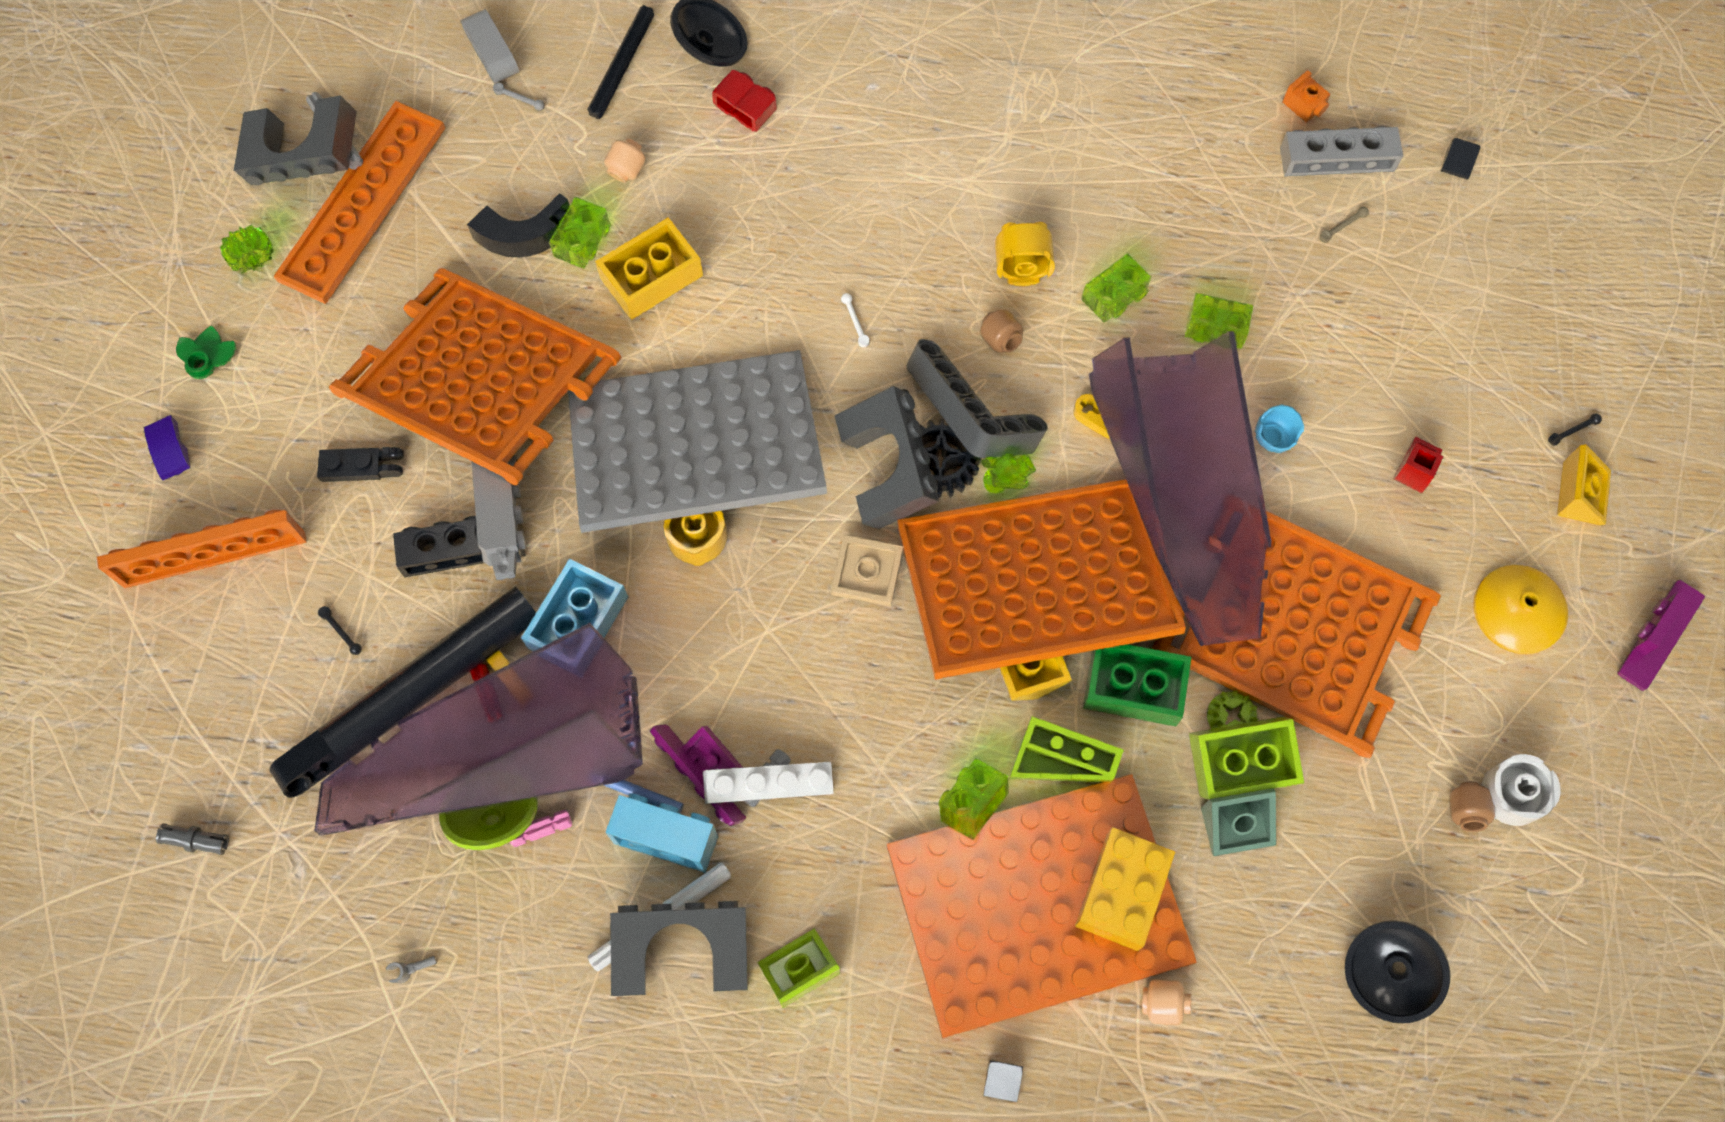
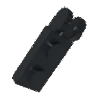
M397 447L319 450L317 478L322 482L381 480V478L399 477L403 475V467L395 464H382V461L400 460L404 458V450Z

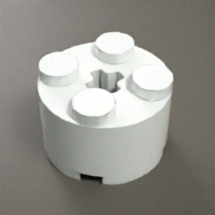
M1527 754L1514 755L1487 771L1481 786L1488 788L1495 807L1494 819L1512 826H1523L1547 815L1556 806L1560 798V783L1553 770L1550 771L1540 758Z

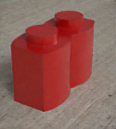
M732 69L712 91L713 104L727 115L735 117L742 125L754 132H757L777 110L776 97L773 91L768 87L754 84L752 78L745 72Z

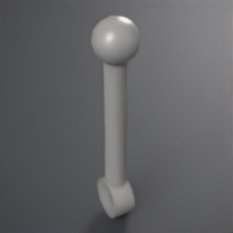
M502 83L493 85V91L496 95H508L533 105L538 111L544 109L545 105L542 100L535 101L505 89Z

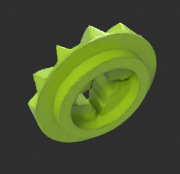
M1237 690L1233 692L1223 691L1213 698L1207 709V720L1211 729L1258 721L1259 719L1256 712L1257 706L1253 705L1249 696H1243ZM1239 706L1240 712L1238 717L1241 719L1240 722L1235 719L1226 725L1225 722L1228 720L1227 717L1229 715L1226 709L1232 711Z

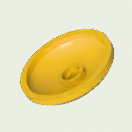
M1524 565L1500 567L1489 573L1480 582L1475 592L1473 608L1480 629L1489 640L1507 651L1518 654L1541 652L1555 644L1566 629L1568 606L1561 589L1549 576L1535 568ZM1525 598L1529 599L1533 603V606L1527 605L1525 602Z

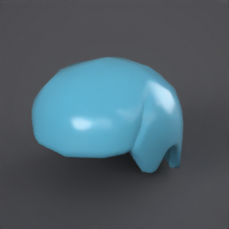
M1283 404L1271 407L1259 417L1255 427L1258 443L1267 451L1279 454L1291 450V447L1297 444L1300 435L1304 431L1301 415L1293 407Z

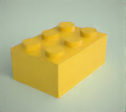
M669 217L595 261L600 279L631 320L703 276L700 257Z
M1112 827L1106 835L1075 926L1139 951L1145 945L1175 851Z

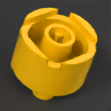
M1009 222L1001 227V232L995 239L998 277L1002 279L1003 276L1007 279L1008 284L1014 286H1031L1040 283V278L1046 274L1047 278L1053 274L1055 270L1053 240L1046 223L1016 224Z
M722 511L666 519L663 524L664 534L671 552L681 561L694 566H701L716 558L724 549L728 538Z

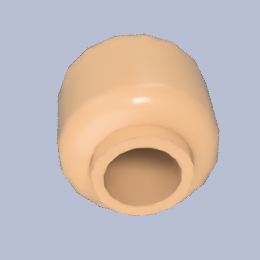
M629 138L626 141H615L604 159L607 174L622 183H626L628 180H635L646 162L645 155L641 151L642 146Z
M1154 979L1150 982L1149 987H1143L1142 1013L1147 1014L1149 1021L1154 1024L1180 1025L1183 1022L1184 1014H1191V994L1185 993L1184 985L1180 981Z

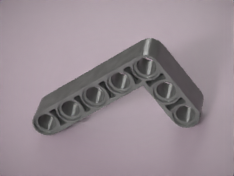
M920 339L917 342L906 367L972 455L979 458L1027 455L1035 452L1048 429V425L1042 418L1033 414L993 416L940 346L928 339Z

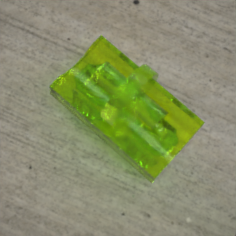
M1006 453L1000 458L986 457L981 461L982 465L988 468L983 477V483L986 490L990 493H1001L1006 488L1023 490L1030 485L1027 477L1036 471L1028 455H1022L1016 459L1013 454Z

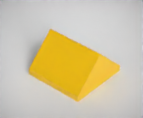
M1587 444L1580 445L1563 462L1557 516L1597 525H1606L1611 470Z
M1063 656L999 668L1012 701L1037 700L1072 681Z

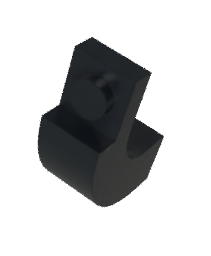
M559 193L541 212L530 219L522 221L508 220L500 216L489 206H486L467 226L472 238L485 249L506 257H527L542 253L561 241L558 228L565 226L573 214L568 199Z

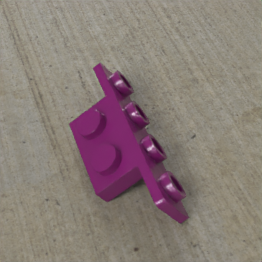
M1682 580L1674 582L1665 598H1661L1653 608L1652 613L1654 615L1651 620L1647 621L1637 633L1639 639L1617 674L1641 691L1648 689L1705 599V596Z
M667 724L656 725L649 730L655 738V744L671 756L675 761L676 769L693 782L695 791L703 799H705L703 771L743 768L708 726H702L685 745ZM734 802L710 803L715 808V814L718 819L729 826L740 824L746 819V816Z

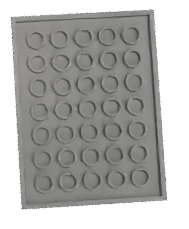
M800 350L601 380L592 389L593 394L586 401L578 398L574 392L568 390L578 517L581 533L827 494Z

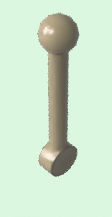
M1360 207L1356 214L1330 231H1322L1319 237L1320 240L1324 243L1329 242L1332 235L1358 218L1366 217L1369 214L1368 208Z

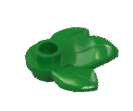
M213 326L205 329L195 340L180 337L176 346V354L185 362L186 372L195 379H204L210 376L216 367L227 364L236 351V343L234 341L222 342L219 333Z

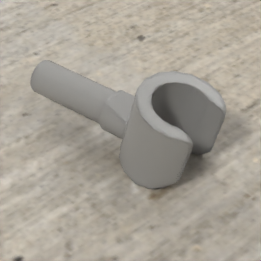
M435 956L410 964L390 963L386 970L399 968L400 975L389 982L405 983L410 978L411 973L437 964Z

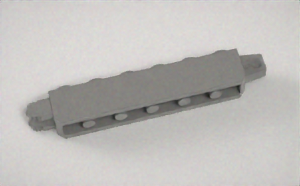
M516 455L507 464L513 466L517 462ZM472 462L478 547L482 552L483 562L493 566L496 580L515 578L517 562H521L520 550L526 549L524 532L518 529V524L523 523L521 505H516V499L521 498L520 485H512L504 477Z

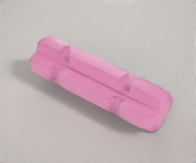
M561 810L554 813L553 817L548 815L532 821L531 825L520 836L510 842L511 845L518 847L526 844V840L534 841L553 834L556 829L561 831L570 828L572 821L568 811Z

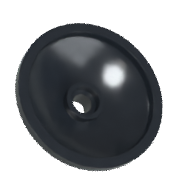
M680 0L673 8L670 15L671 29L680 46L693 58L702 63L718 67L732 66L742 59L747 50V36L739 20L727 8L713 0Z
M1389 920L1367 927L1353 940L1345 959V976L1352 995L1366 1011L1384 1021L1413 1023L1425 1019L1441 1006L1449 990L1451 973L1443 948L1427 931L1408 922ZM1402 962L1406 967V971L1402 973L1397 972L1394 969V963Z

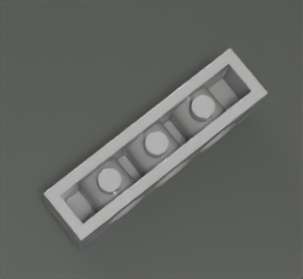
M1378 126L1363 129L1352 127L1340 130L1321 129L1318 131L1294 130L1286 132L1280 146L1284 176L1395 172L1403 157L1398 127Z

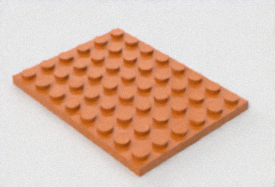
M1133 478L897 520L898 531L935 680L1185 633L1186 626Z
M1132 774L1116 778L1112 782H1102L887 843V850L942 1039L1197 963L1168 877L1145 945L1139 951L1075 926L1106 835L1111 828L1114 827L1156 844Z

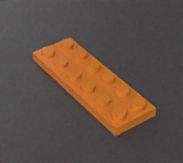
M270 510L262 516L238 518L230 524L222 526L210 525L204 527L202 531L190 534L178 533L170 539L146 541L141 543L140 546L130 549H114L106 555L98 556L97 563L98 568L125 589L307 543L305 531L286 510Z

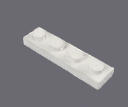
M831 762L703 771L705 804L834 794Z

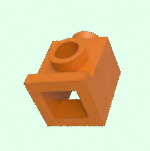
M1308 70L1289 85L1282 102L1306 123L1315 115L1320 117L1329 107L1328 99L1331 95L1311 78L1312 73Z

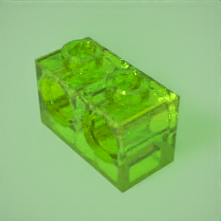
M575 197L549 241L553 256L585 269L589 260H593L596 256L601 238L606 237L610 230L611 223L606 208ZM574 244H580L579 246L571 247Z
M1127 253L1085 285L1081 300L1105 323L1112 317L1115 319L1120 317L1130 303L1133 301L1139 302L1147 295L1151 276ZM1124 280H1129L1134 284H1128ZM1107 296L1110 297L1112 300H1105L1102 297Z
M1196 293L1190 306L1184 337L1192 338L1194 341L1201 343L1211 342L1220 344L1228 349H1242L1248 336L1253 305ZM1199 318H1204L1209 323L1202 322ZM1228 324L1234 325L1238 329H1233L1229 327Z
M975 758L969 767H964L960 771L957 782L952 789L946 790L940 797L938 806L941 822L974 840L1009 794L1008 775ZM984 784L985 786L977 787L976 785ZM962 807L968 808L966 810H957Z

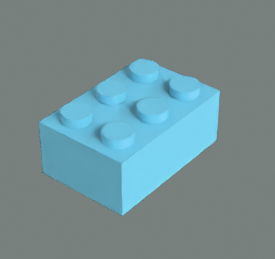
M569 558L521 639L529 650L582 676L628 599L624 585Z
M630 793L629 797L618 796L605 832L615 845L706 873L718 839L714 825L709 823L710 818L697 813H691V816L688 817L679 814L677 807L661 803L659 807L648 804L647 798Z

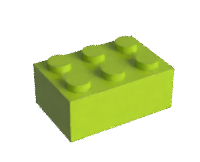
M1276 717L1189 733L1199 796L1209 800L1304 783L1295 726L1291 718Z

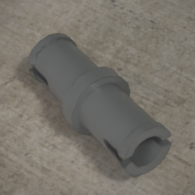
M162 823L157 830L156 843L183 847L185 851L192 853L200 850L224 855L228 847L229 836L201 831V828L196 826L183 828Z

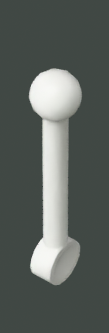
M845 293L842 295L841 301L843 304H846L858 333V344L860 347H867L870 342L869 337L863 333L851 303L852 296L849 293Z

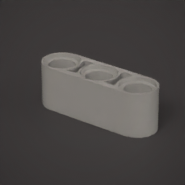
M486 9L460 20L469 41L494 84L519 73L512 53Z

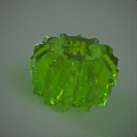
M249 225L243 229L239 226L237 231H229V236L221 239V255L233 271L240 270L241 273H245L248 270H252L254 272L257 267H264V262L272 259L273 245L261 227L254 228L252 225Z

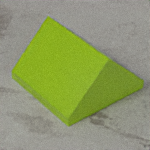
M815 928L757 962L782 1008L840 974L838 964Z

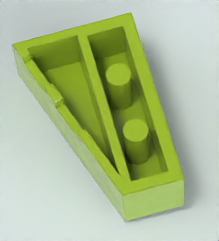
M1032 716L1009 779L1112 782L1124 750Z

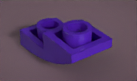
M172 415L143 427L151 458L162 481L174 475H179L190 468L188 450L180 440L178 423Z

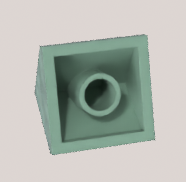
M1274 788L1209 799L1201 807L1213 856L1276 845V791Z

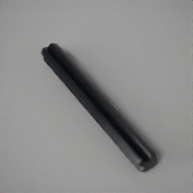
M642 5L639 8L587 108L591 117L596 119L602 118L654 17L651 7Z

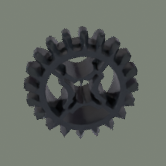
M943 418L939 420V425H934L929 420L927 428L921 425L923 432L921 439L923 446L936 441L934 446L925 449L930 456V463H928L930 470L933 471V477L938 485L937 496L938 499L941 498L942 492L946 491L947 495L951 498L954 495V488L962 493L965 490L964 484L971 485L973 483V476L979 473L977 465L981 463V458L972 455L965 448L950 426L945 425ZM947 442L956 446L958 449L949 447ZM939 449L942 450L941 456L943 457L941 468L939 467L937 457L939 456ZM957 466L961 467L957 472L944 476L948 470L957 469Z

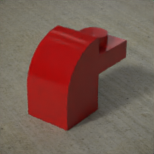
M1415 436L1402 463L1396 470L1393 480L1419 493H1423L1436 475L1444 457L1441 455L1443 450Z

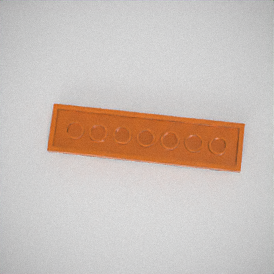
M395 101L359 152L363 160L362 166H358L354 170L348 168L274 274L276 281L326 304L445 130L443 121Z

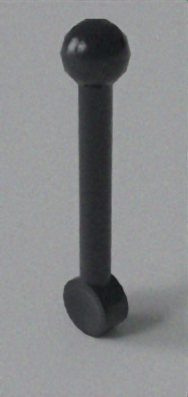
M1598 413L1592 414L1588 420L1560 434H1552L1548 442L1556 446L1563 438L1591 424H1600L1602 416Z
M321 607L318 610L319 617L330 623L349 646V651L352 655L360 654L362 651L361 645L351 640L331 616L332 611L328 607Z

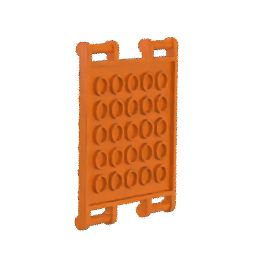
M439 268L434 274V279L414 300H409L404 305V311L414 318L405 330L385 351L372 345H367L361 351L362 356L340 379H335L329 385V389L337 397H345L504 477L510 484L518 485L529 465L544 448L547 449L554 441L551 434L538 427L568 390L574 392L578 398L584 401L588 400L593 394L592 389L611 366L618 364L621 360V355L616 349L451 271ZM444 286V288L431 300V298ZM596 356L601 357V361L584 381L579 380L580 375ZM372 363V365L366 370V372L353 384V386H351L352 383H353V382L365 371V369ZM528 438L534 440L513 466L507 464Z
M1227 495L1223 502L1224 509L1210 537H1207L1202 545V549L1207 553L1223 557L1201 605L1182 596L1176 598L1183 619L1186 614H1191L1195 618L1179 649L1171 646L1175 635L1156 640L1151 649L1192 657L1190 670L1233 691L1237 690L1243 696H1249V699L1352 749L1359 756L1371 758L1375 750L1373 744L1387 712H1391L1395 704L1392 698L1374 690L1395 641L1400 642L1406 649L1413 651L1419 649L1422 642L1420 639L1422 631L1433 606L1438 605L1441 595L1422 584L1233 495ZM1239 512L1244 517L1230 545L1222 543L1221 541L1234 514ZM1417 597L1420 599L1421 604L1409 631H1406L1401 627L1414 598ZM1368 702L1374 704L1375 709L1362 739L1354 736Z

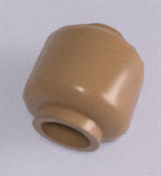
M1003 309L990 312L984 317L980 334L994 351L1006 353L1012 352L1019 347L1023 339L1024 329L1022 324L1009 311Z
M1467 781L1451 791L1449 796L1451 819L1462 830L1468 832L1483 831L1494 821L1495 807L1488 788L1481 786L1477 782Z

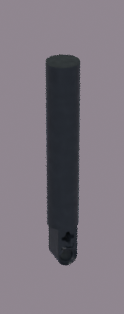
M516 586L277 758L271 764L269 770L286 797L292 798L306 792L476 668L495 652L525 632L536 612Z

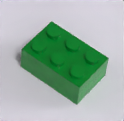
M1128 644L1093 650L1083 709L1176 727L1184 714L1192 657Z

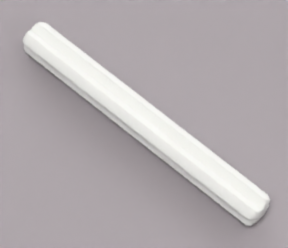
M719 863L662 904H671L672 910H685V903L698 902L729 880L731 874L723 863ZM611 940L588 956L589 963L596 971L602 970L611 963Z

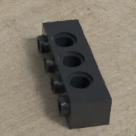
M469 516L464 518L463 521L453 523L441 521L425 528L408 527L403 529L402 532L393 533L396 567L404 578L484 563L481 549L478 547L476 516ZM518 524L519 531H522V524ZM466 538L463 544L453 546L457 539ZM435 543V546L430 551H423L426 545ZM521 549V557L526 556L525 549Z

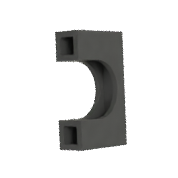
M341 95L317 99L312 127L308 136L298 147L284 153H280L284 123L268 108L244 112L234 171L250 185H261L262 183L283 182L287 179L308 178L313 175L333 174L338 171L348 170L357 111Z
M895 386L834 415L841 442L858 449L889 434H893L897 440L899 461L892 476L881 485L855 496L862 523L876 529L883 528L939 502L936 492L938 485L933 475H931L928 464L930 463V456L923 446L921 439L923 434L922 428L916 420L913 410L915 402L908 392Z
M738 901L718 902V908L705 909V902L685 903V910H672L671 904H651V911L638 912V905L618 906V913H610L611 996L646 995V951L648 945L657 932L673 924L693 926L701 931L709 941L712 950L714 992L748 990L746 907L738 908Z

